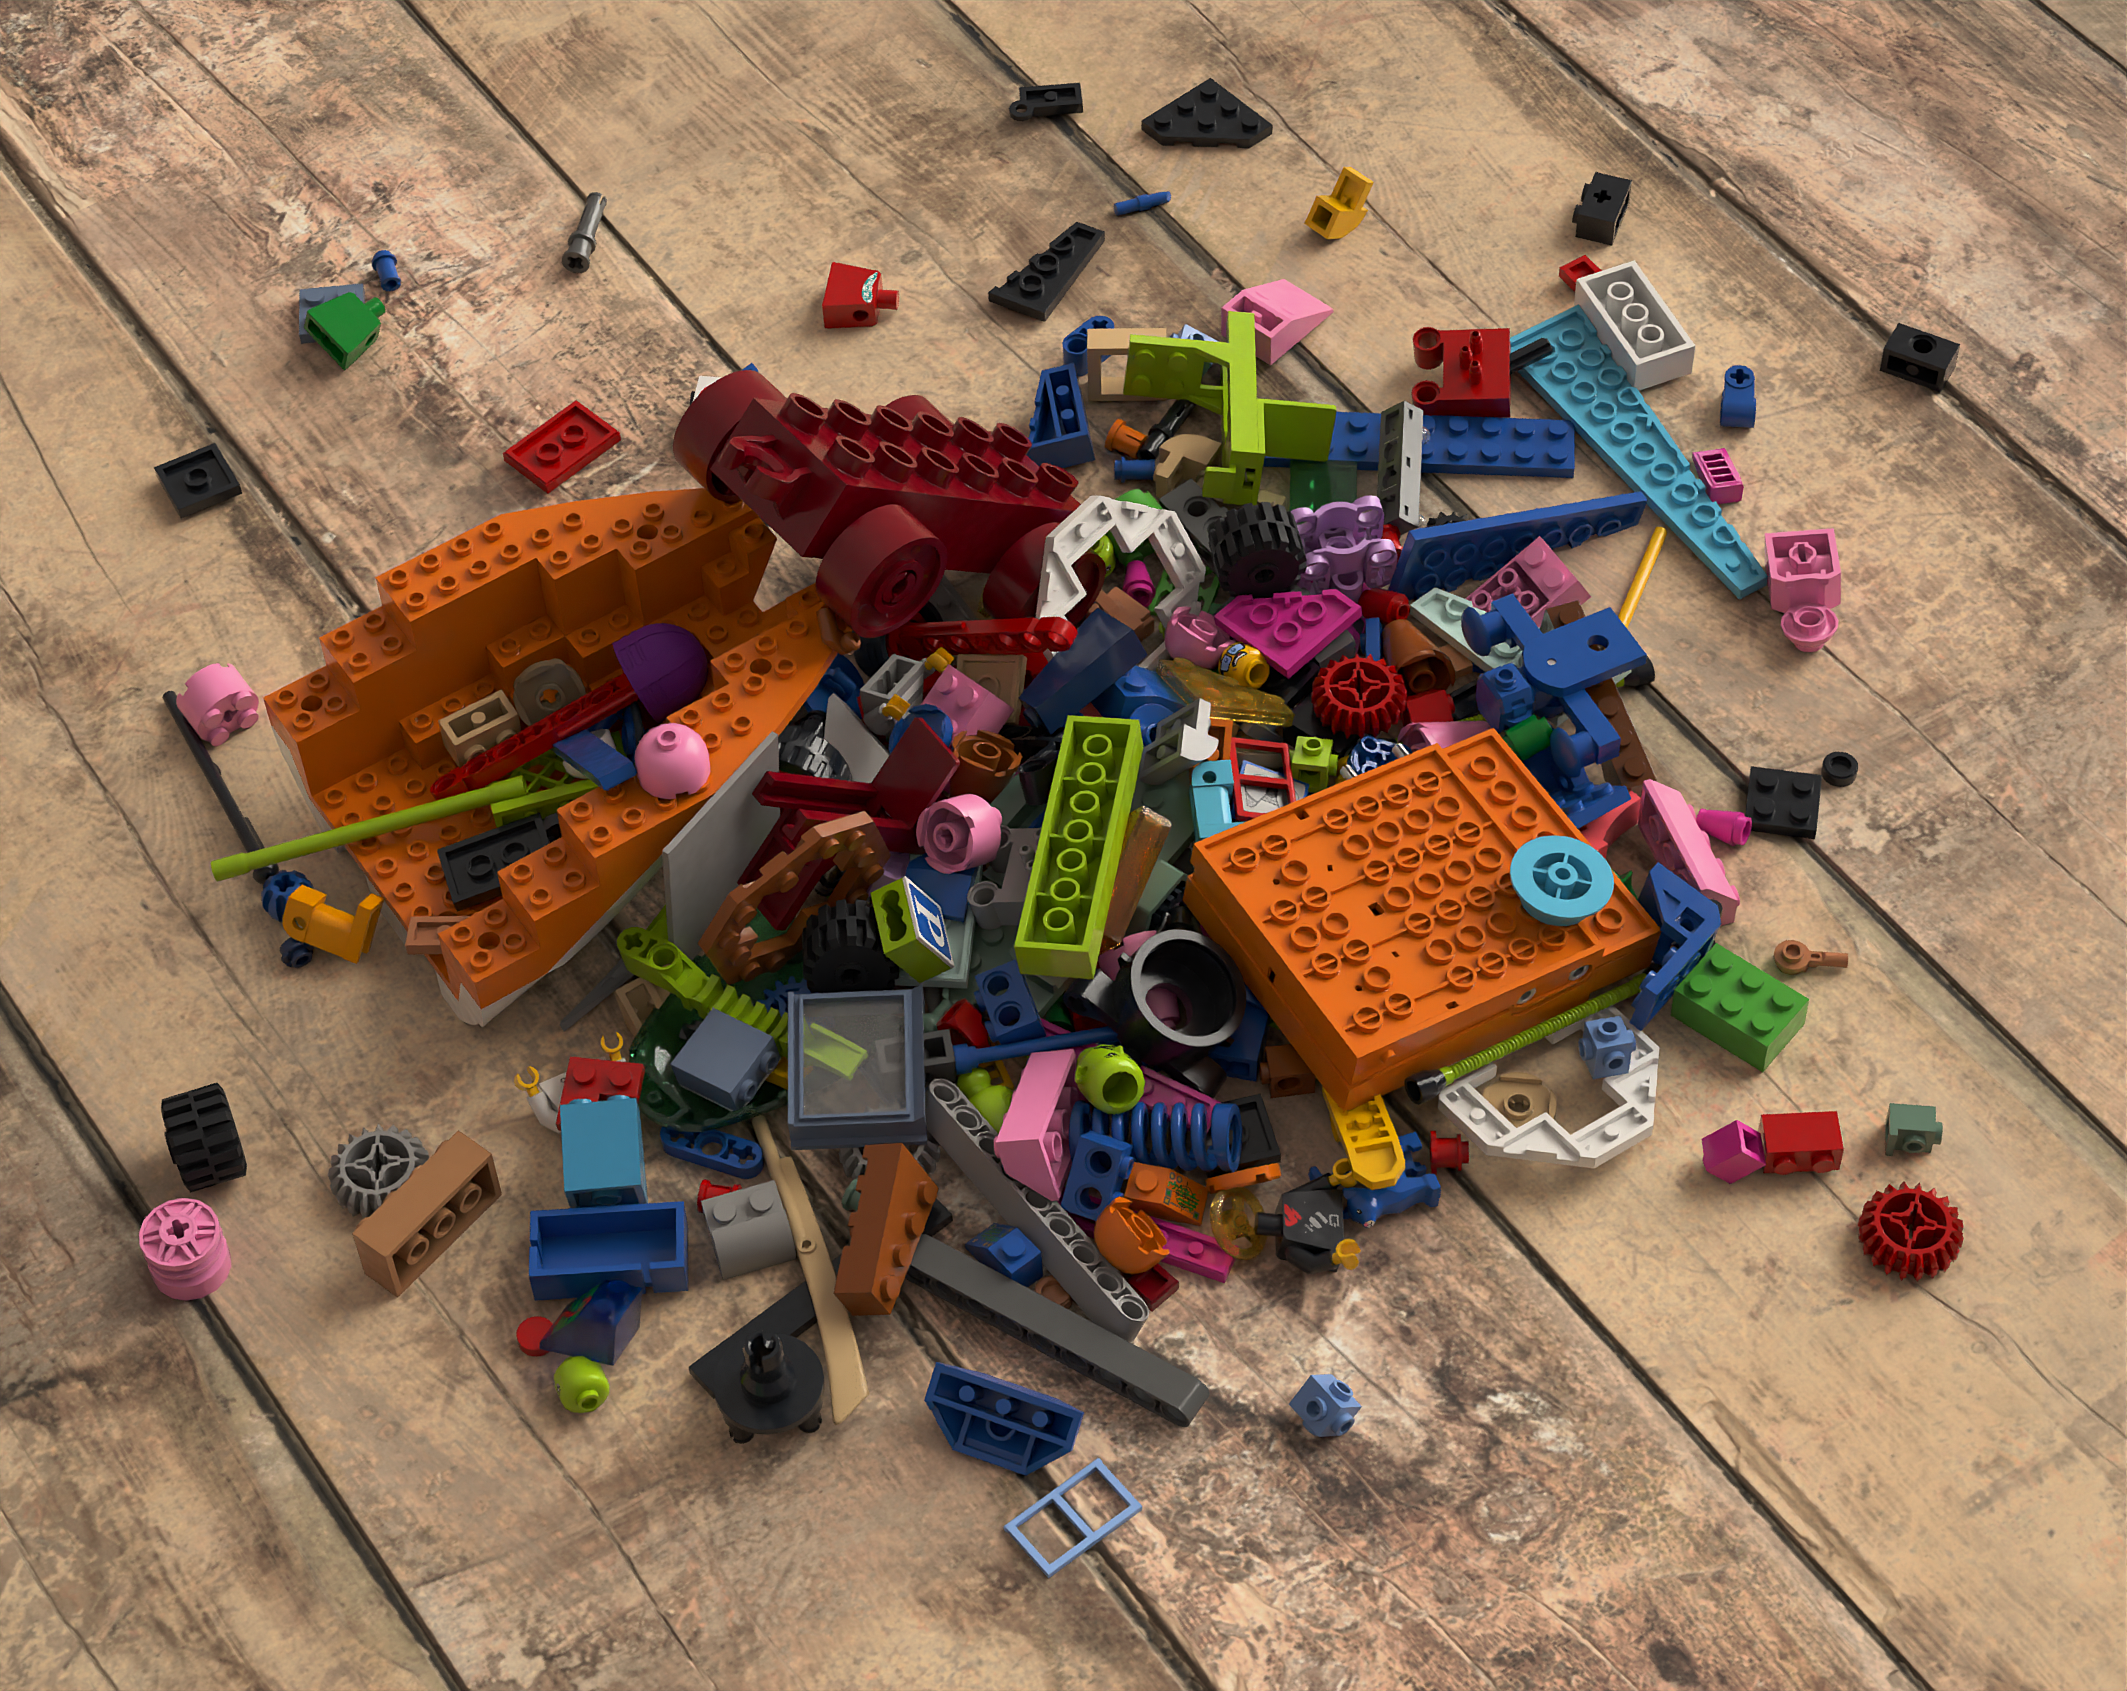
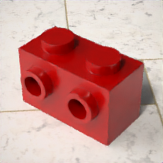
M1837 1111L1761 1115L1758 1132L1761 1133L1766 1166L1762 1167L1763 1174L1777 1173L1779 1175H1788L1793 1172L1807 1171L1827 1173L1840 1169L1844 1147Z

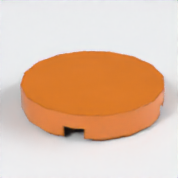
M1279 1163L1208 1178L1205 1179L1207 1191L1210 1194H1214L1228 1189L1242 1188L1279 1179L1282 1173Z

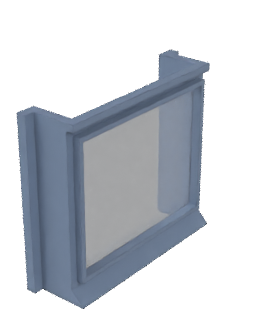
M922 984L908 990L794 994V992H788V1128L791 1150L860 1148L865 1145L903 1143L904 1146L927 1145L923 1021L925 1000Z

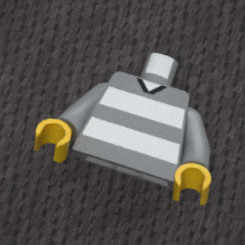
M942 647L921 661L893 654L860 689L864 712L863 721L867 728L876 735L886 736V741L889 743L890 735L897 721L899 722L901 718L905 719L911 714L908 712L910 709L921 705L923 702L924 679L933 674L935 669L940 674L943 673L947 665L954 661V657Z

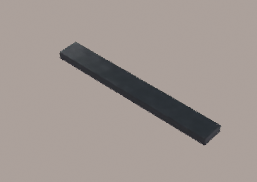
M938 1199L933 1203L922 1233L931 1237L953 1221L952 1213ZM841 1255L832 1260L836 1276L839 1270ZM806 1280L689 1366L690 1374L713 1399H715L713 1378L716 1367L723 1355L736 1343L747 1338L755 1330L763 1329V1333H781L797 1338L817 1323Z

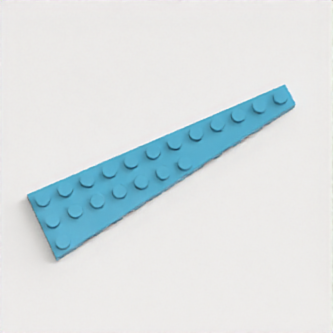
M1579 304L1510 338L1511 353L1540 338L1548 339L1552 346V354L1517 372L1564 420H1570L1575 425V431L1634 492L1642 491L1648 500L1647 505L1739 600L1767 585L1768 576L1746 544L1741 541L1733 525L1727 524L1722 517V510L1717 502H1712L1706 494V487L1701 479H1696L1690 471L1689 462L1653 410L1645 403L1639 390L1631 386L1623 367L1617 366L1611 357V350L1607 344L1603 345L1597 337V330Z

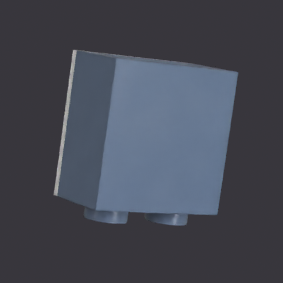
M712 1008L670 1065L681 1087L740 1115L746 1105L754 1098L757 1090L769 1074L775 1070L781 1056L773 1036Z

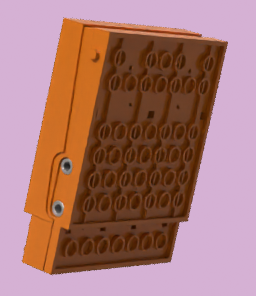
M1494 728L1443 749L1438 743H1435L1409 754L1405 747L1399 743L1392 748L1393 754L1397 757L1394 761L1360 775H1357L1350 765H1345V767L1343 766L1340 769V774L1346 781L1205 838L1193 845L1190 862L1194 866V872L1188 875L1183 895L1184 903L1212 940L1232 957L1241 972L1245 984L1331 1098L1337 1103L1338 1107L1343 1109V1113L1345 1110H1352L1373 1100L1374 1096L1379 1094L1383 1096L1404 1086L1405 1079L1422 1070H1435L1449 1066L1588 1001L1590 993L1643 970L1651 964L1658 939L1662 932L1660 931L1661 928L1613 871L1614 888L1608 903L1599 912L1586 917L1577 924L1570 926L1545 924L1532 917L1524 909L1510 880L1512 859L1522 845L1538 837L1556 835L1580 840L1591 847L1592 845Z

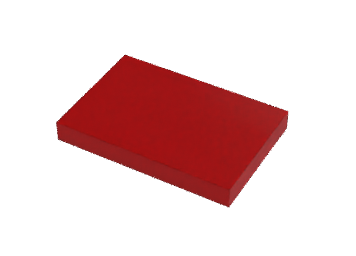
M575 400L503 452V457L506 463L549 494L621 441L619 431Z

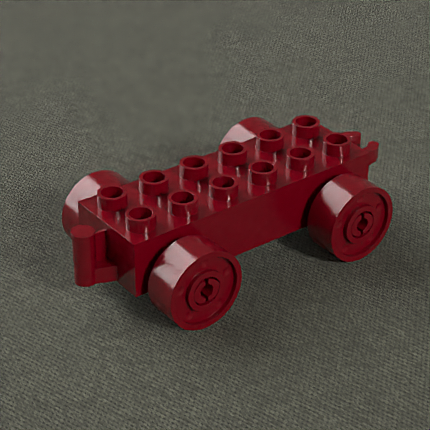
M741 370L718 379L697 396L682 416L673 440V453L676 461L714 498L721 501L741 499L801 557L823 559L816 576V592L818 597L856 634L864 638H875L888 634L915 616L936 591L945 570L990 574L985 584L982 602L985 611L993 619L1036 618L1046 536L1081 505L1071 496L1079 484L1078 480L1061 467L1048 463H1042L1039 467L1026 455L1032 443L1020 431L1004 423H997L993 431H987L976 422L964 417H959L954 424L930 401L920 395L904 396L890 402L886 406L878 405L872 414H865L856 406L840 399H835L830 408H822L816 402L801 394L791 393L786 398L762 374L753 370ZM1091 548L1071 565L1087 593L1085 597L1065 614L1066 619L1074 626L1094 604L1106 576L1104 560Z

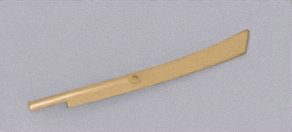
M759 1115L752 1119V1125L762 1149L771 1180H775L783 1209L786 1211L794 1245L811 1295L826 1359L834 1425H839L869 1395L861 1357L848 1311L833 1294L837 1276L797 1168L791 1156L779 1157L766 1117Z

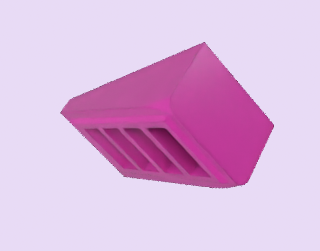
M1725 448L1692 452V459L1699 479L1705 485V492L1712 502L1716 501L1717 504L1742 501L1744 486Z

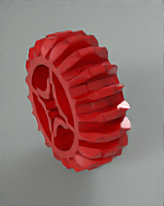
M1357 652L1352 659H1348L1342 654L1339 662L1330 660L1327 668H1320L1318 677L1313 682V692L1311 693L1316 718H1321L1323 727L1331 726L1333 734L1343 731L1347 739L1351 734H1357L1362 739L1365 734H1370L1376 738L1379 730L1388 733L1391 725H1397L1400 715H1403L1407 698L1402 675L1397 674L1395 665L1386 666L1384 658L1374 661L1371 654L1367 658H1360Z
M1903 1181L1899 1186V1190L1890 1184L1885 1188L1884 1193L1876 1190L1872 1200H1867V1203L1864 1204L1862 1215H1860L1858 1221L1859 1243L1864 1244V1255L1873 1256V1267L1881 1264L1885 1265L1884 1271L1886 1276L1894 1270L1899 1272L1901 1281L1906 1278L1907 1274H1912L1917 1282L1922 1278L1923 1273L1933 1279L1937 1275L1938 1270L1946 1272L1950 1263L1958 1258L1959 1248L1962 1247L1964 1240L1962 1231L1964 1226L1963 1220L1957 1219L1959 1215L1958 1207H1948V1196L1937 1198L1935 1187L1929 1192L1923 1191L1920 1182L1914 1189H1910L1905 1181ZM1910 1224L1913 1225V1227H1912V1233H1913L1912 1239L1909 1238V1231H1910V1230H1909V1225H1910Z

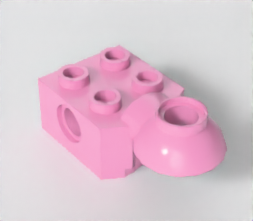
M1834 528L1765 533V570L1768 576L1767 584L1771 609L1785 613L1781 618L1780 625L1785 636L1794 643L1797 649L1803 652L1818 651L1835 634L1839 621L1836 614L1830 610L1841 604V569Z

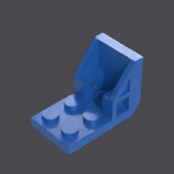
M1550 746L1522 762L1577 829L1631 800L1626 786H1614L1609 782L1600 785L1593 784V782L1589 781L1584 767L1581 768L1579 777L1570 778L1566 776L1555 764Z
M1659 862L1649 871L1637 900L1661 928L1660 931H1662L1652 961L1661 965L1662 968L1658 973L1653 970L1648 973L1639 986V989L1642 991L1631 1004L1635 1011L1629 1023L1640 1031L1647 1026L1672 998L1676 987L1709 952L1721 926L1718 905Z

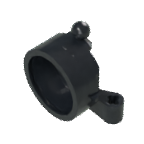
M1167 930L1149 938L1130 957L1123 952L1117 959L1120 969L1115 981L1097 968L1094 979H1074L1063 995L1064 1003L1072 1012L1103 1022L1118 1034L1117 1039L1125 1048L1123 1051L1136 1062L1140 1069L1142 1062L1153 1067L1157 1065L1170 1075L1173 1080L1213 1099L1227 1080V1074L1208 1055L1218 1046L1229 1048L1232 1045L1234 1039L1230 1035L1235 1032L1243 1019L1247 1000L1246 988L1241 972L1232 957L1219 944L1193 931ZM1156 988L1167 989L1179 997L1184 1004L1187 1016L1183 1029L1174 1031L1153 1014L1145 1000L1149 990Z

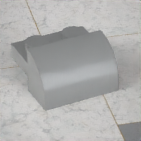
M1199 698L1157 723L1155 741L1143 748L1138 776L1139 781L1150 785L1163 784L1209 758L1216 751L1219 739L1208 735L1211 726L1209 718L1210 702Z
M775 1180L701 1201L723 1280L796 1259L792 1232Z

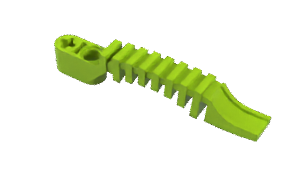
M630 927L620 933L617 939V947L629 972L675 994L681 999L684 1008L690 1011L695 1008L698 1011L699 1017L703 1019L706 1018L712 1008H715L773 1036L781 1059L784 1056L788 1060V1013L784 1012L781 1017L779 1011L772 1007L768 1013L765 1004L757 1001L756 1005L753 1006L751 998L745 994H742L739 999L734 987L727 984L724 990L718 976L711 974L710 978L707 977L676 945L643 928ZM804 1018V1068L809 1066L823 1068L851 1082L855 1071L863 1060L868 1058L867 1051L815 1023H812L809 1029Z

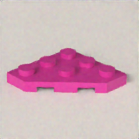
M1337 589L1322 590V594L1302 596L1301 591L1273 593L1272 598L1253 599L1252 594L1238 595L1214 616L1216 626L1236 641L1258 649L1264 656L1267 664L1289 679L1362 616L1361 606Z

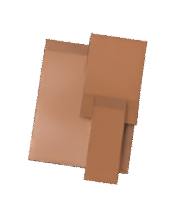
M1114 587L1107 594L1101 589L1095 600L1096 603L1086 613V618H1088L1097 608L1101 609L1132 628L1139 641H1143V638L1146 639V636L1148 637L1155 632L1154 618L1151 617V611L1118 587Z

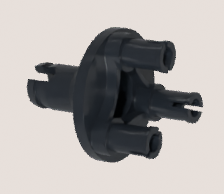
M763 1329L755 1330L747 1338L736 1343L720 1359L714 1373L713 1390L717 1406L723 1414L725 1423L729 1426L730 1438L734 1437L733 1441L735 1443H747L754 1437V1434H777L797 1426L805 1433H812L820 1428L819 1423L822 1424L820 1410L823 1404L824 1373L818 1356L806 1343L790 1335L763 1333Z

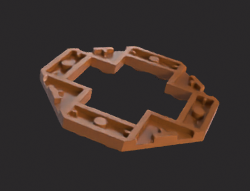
M865 811L813 826L801 836V840L792 853L787 856L784 851L780 852L759 869L763 875L762 877L748 884H740L727 895L697 944L728 985L742 980L749 982L760 974L779 971L787 961L802 950L803 928H806V920L811 914L818 915V908L825 904L834 907L837 900L846 899V904H854L856 899L867 900L869 894L866 891L872 883L876 882L884 874L883 868L891 857V853L874 821ZM837 853L833 862L841 871L846 870L828 900L801 909L786 934L755 944L759 936L750 926L744 927L756 916V908L763 897L778 891L782 893L789 891L799 881L798 875L807 862L819 858L828 859Z

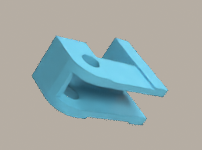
M1231 760L1202 762L1192 772L1189 801L1195 843L1244 823H1232L1229 804L1234 786Z

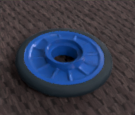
M636 701L624 707L622 724L623 750L627 758L632 761L634 767L635 750L639 741L645 735L640 709Z

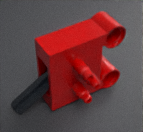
M1433 327L1420 328L1413 335L1415 363L1422 369L1431 370L1439 367L1443 362V387H1439L1437 383L1428 380L1417 383L1411 392L1412 405L1423 410V415L1510 417L1511 374L1551 355L1553 352L1552 346L1547 338H1540L1511 353L1510 328L1437 330Z

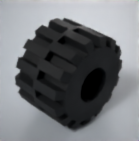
M1261 502L1259 505L1248 503L1243 505L1244 508L1238 510L1233 508L1226 512L1227 517L1217 519L1214 523L1215 529H1211L1208 535L1210 541L1208 544L1221 588L1224 592L1229 591L1231 597L1236 598L1238 595L1252 594L1253 599L1259 597L1272 598L1271 595L1273 593L1288 591V586L1296 585L1301 580L1300 574L1305 573L1307 568V559L1294 515L1291 511L1286 512L1285 507L1277 504L1271 507L1270 502Z
M846 899L837 900L836 906L830 907L825 904L818 908V915L811 914L806 920V928H803L802 932L803 978L807 980V988L811 993L892 990L895 987V979L899 978V966L884 954L873 905L867 907L865 900L858 899L855 900L854 904H846Z
M218 1082L162 1099L161 1113L166 1128L164 1135L173 1164H177L183 1184L190 1193L246 1176L247 1163L226 1094Z

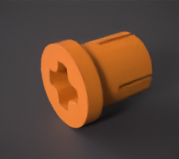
M1117 419L1108 432L1104 447L1110 451L1117 450L1136 460L1138 459L1137 452L1148 436L1126 426V421Z

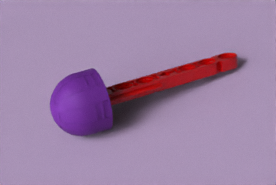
M655 623L632 631L631 634L625 635L622 639L612 643L615 654L624 671L623 674L474 757L461 768L458 766L444 774L431 785L430 793L437 801L483 788L554 748L552 744L593 726L638 699L641 700L652 718L658 724L662 723L667 716L692 704L702 692L708 676V662L702 645L688 630L672 624Z

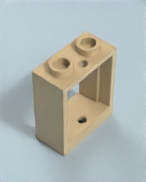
M1166 328L1087 329L1088 400H1167V398L1123 395L1124 377H1102L1101 355L1128 354L1130 334L1166 337Z

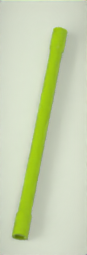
M523 775L513 777L470 792L253 852L239 853L211 861L212 873L217 882L262 867L528 795V787Z

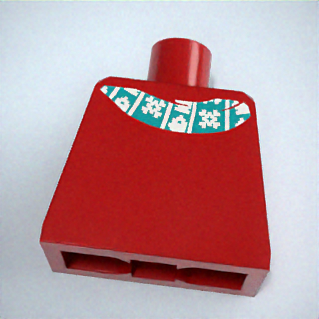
M832 262L822 303L824 328L872 327L877 324L880 309L898 310L899 291L883 290L882 275L879 271Z

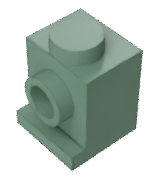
M1890 1103L1885 1121V1155L1893 1156L1894 1150H1904L1908 1153H1931L1933 1144L1941 1145L1943 1125L1942 1122H1936V1107Z

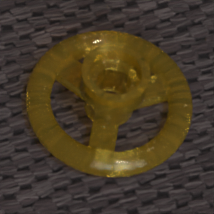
M1244 1187L1219 1190L1213 1198L1210 1207V1225L1215 1240L1225 1253L1238 1260H1250L1258 1256L1263 1250L1268 1237L1265 1235H1255L1254 1228L1249 1224L1248 1217L1245 1214L1244 1201L1251 1208L1254 1217L1257 1212L1265 1213L1258 1198ZM1229 1197H1232V1209L1221 1212L1224 1202ZM1245 1237L1252 1245L1247 1249H1241L1236 1247L1231 1241Z

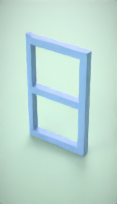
M1097 1458L1004 1525L1003 1529L1009 1533L1041 1571L1050 1578L1142 1510V1505L1102 1463V1460ZM1097 1471L1129 1507L1093 1532L1061 1496ZM1053 1502L1085 1539L1049 1564L1017 1527Z

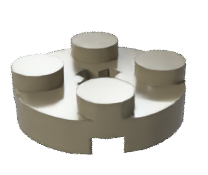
M555 658L530 665L515 679L513 684V701L516 711L522 721L528 726L586 695L584 684L576 670L566 665L564 661ZM547 689L557 690L558 693L555 694L556 701L550 703L547 699L541 701L540 697L544 695L543 691Z

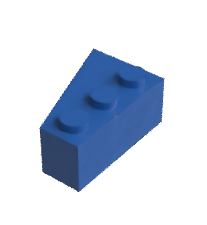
M1074 363L1042 370L1035 398L1036 408L1029 424L1030 434L1028 439L1032 446L1026 455L1039 467L1042 463H1048L1066 468L1096 460L1082 391Z

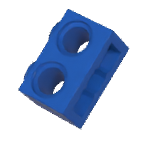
M1016 959L975 976L979 990L973 993L981 1012H988L990 1020L984 1023L993 1043L999 1041L1002 1045L1047 1036L1025 975L1019 973ZM1007 989L1004 994L996 996L999 991ZM1019 1019L1014 1025L1007 1026L1012 1020Z
M1094 1131L1081 1135L1061 1207L1065 1211L1096 1221L1104 1208L1119 1196L1124 1198V1193H1121L1120 1190L1123 1180L1128 1179L1134 1165V1157L1130 1156L1133 1145ZM1100 1151L1106 1152L1110 1156L1112 1161L1110 1169L1100 1164L1098 1158ZM1090 1187L1096 1188L1100 1192L1102 1197L1100 1205L1095 1204L1090 1199Z

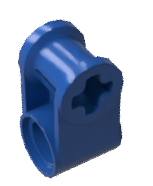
M1735 365L1730 367L1725 373L1720 410V426L1754 428L1756 416V398H1754L1755 376L1754 372L1746 366Z

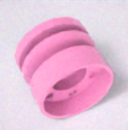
M180 1198L169 1200L154 1208L143 1220L139 1231L140 1248L148 1263L152 1279L162 1293L178 1300L199 1299L216 1291L227 1279L231 1269V1254L226 1239L223 1236L220 1222L211 1207L195 1199Z

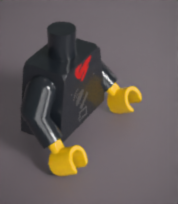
M1342 1158L1336 1161L1333 1166V1175L1326 1173L1281 1194L1275 1214L1256 1213L1254 1222L1255 1235L1275 1236L1276 1256L1281 1260L1288 1261L1307 1274H1316L1324 1271L1337 1272L1341 1263L1344 1268L1353 1270L1359 1264L1355 1255L1361 1251L1358 1244L1353 1239H1344L1342 1190L1337 1189L1338 1184L1350 1188L1357 1183V1180L1353 1179L1352 1172L1344 1175L1347 1171L1351 1170L1348 1159Z

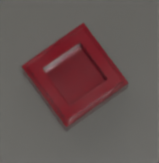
M1159 1264L1146 1272L1133 1274L1126 1280L1146 1303L1151 1312L1179 1289V1281Z

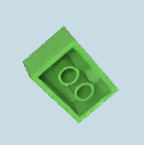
M1716 943L1674 990L1670 1016L1759 1071L1764 1072L1804 1026L1809 999Z

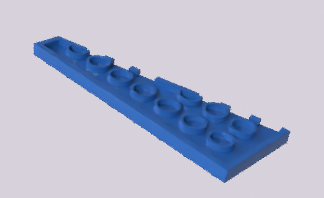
M1640 491L1409 530L1388 590L1404 594L1408 601L1412 599L1418 600L1433 588H1444L1446 592L1457 590V587L1471 578L1474 581L1490 578L1539 536L1552 550L1567 544L1574 548L1580 546L1581 543L1592 535L1597 534L1598 537H1605L1636 526L1640 521L1648 500Z

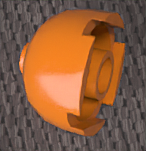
M1119 1196L1106 1206L1097 1217L1094 1226V1241L1104 1258L1119 1271L1129 1274L1143 1273L1157 1265L1169 1254V1249L1162 1248L1167 1243V1240L1147 1213L1142 1209L1137 1214L1128 1208L1132 1201Z

